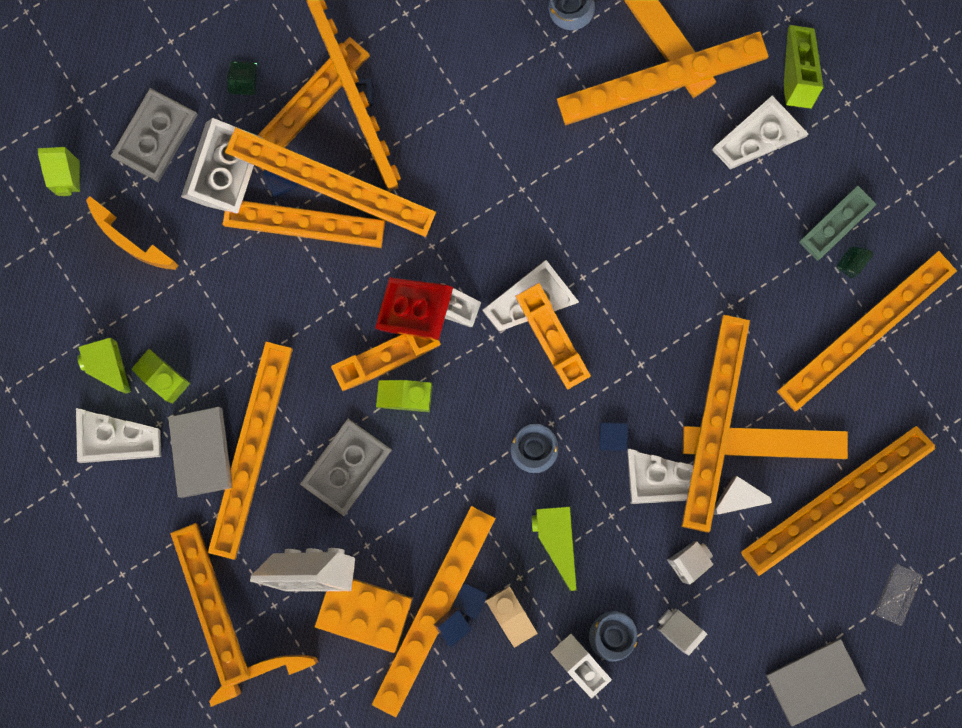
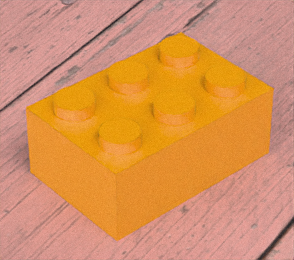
M353 579L351 591H326L315 628L395 653L413 598Z

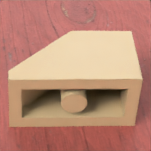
M510 586L486 599L488 606L514 648L538 634Z

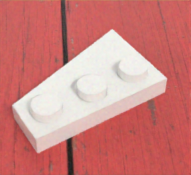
M771 96L720 141L712 151L729 169H732L805 138L808 133Z
M545 260L482 311L498 331L527 322L515 296L538 282L550 301L553 311L579 303V301L547 260Z
M76 408L77 462L87 463L161 457L160 429Z
M627 449L631 504L687 500L693 465L682 462L678 463L662 459L659 456L647 455L636 450Z

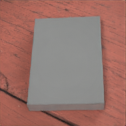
M150 88L111 157L159 183L198 114Z
M215 407L168 417L178 497L185 498L232 488L222 408Z
M348 418L300 485L345 516L389 456L392 449Z
M837 639L766 674L790 726H795L866 690L841 639Z

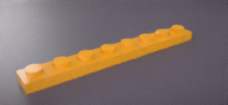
M306 0L388 192L398 189L397 181L401 179L395 164L390 166L387 160V156L390 155L385 140L380 142L376 132L380 131L375 117H369L366 111L369 103L364 92L359 93L355 83L359 82L353 67H347L344 60L348 58L343 43H337L334 35L338 32L333 19L327 20L324 10L327 9L324 0Z
M759 31L557 98V103L564 124L569 125L768 58V53Z
M236 127L225 151L226 154L426 237L436 214L433 210Z
M940 251L936 252L777 391L778 394L794 412L800 409L957 270Z
M727 315L722 316L681 527L710 532L750 320Z
M265 342L230 470L232 488L225 489L208 550L210 554L233 560L237 558L292 356V348Z
M915 426L741 552L742 556L757 575L760 576L935 450V445Z
M471 506L372 703L373 706L397 717L439 633L433 624L450 611L496 518Z

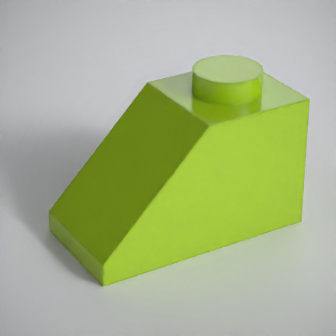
M66 147L38 148V156L46 187L57 196H70L72 192H80V160Z
M107 338L79 347L81 355H78L77 359L82 371L85 370V373L125 394L131 392L117 341Z
M150 349L146 351L132 368L145 384L165 401L172 404L190 384Z
M379 380L376 408L430 413L432 383L408 380Z

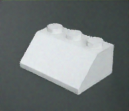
M214 118L206 122L181 195L182 198L215 209L233 213L239 212L254 165L225 153L234 132V126Z
M308 548L306 553H301L300 550L285 549L284 553H273L251 575L250 581L283 591H351L355 558L345 555V550L339 548H328V552Z

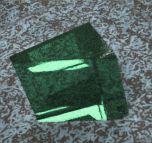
M231 61L227 76L228 92L230 94H255L257 63Z
M851 247L837 264V268L852 279L860 274L872 258L873 252L867 249Z

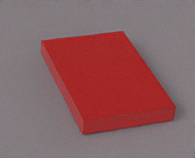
M390 277L375 329L439 340L453 287L445 284Z

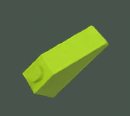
M789 25L784 72L786 105L811 109L823 89L815 29Z
M570 507L537 509L536 515H531L532 532H538L539 540L569 590L575 591L576 578Z

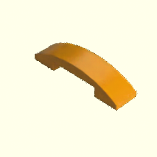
M89 196L87 198L88 207L95 221L103 232L119 247L147 264L176 270L179 265L154 245H151L145 253L111 227V224L117 217Z
M538 282L517 294L515 297L527 321L566 389L568 390L589 378L591 375L553 311L552 305L540 283Z
M400 335L362 354L354 355L332 365L331 368L342 391H345L392 371L441 344L439 340Z
M285 655L261 661L247 669L250 677L253 678L286 665L290 675L317 664L318 659L309 655ZM236 684L226 689H223L221 686L209 701L211 707L240 695L239 685Z

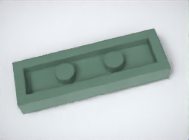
M857 186L799 243L818 261L877 204Z

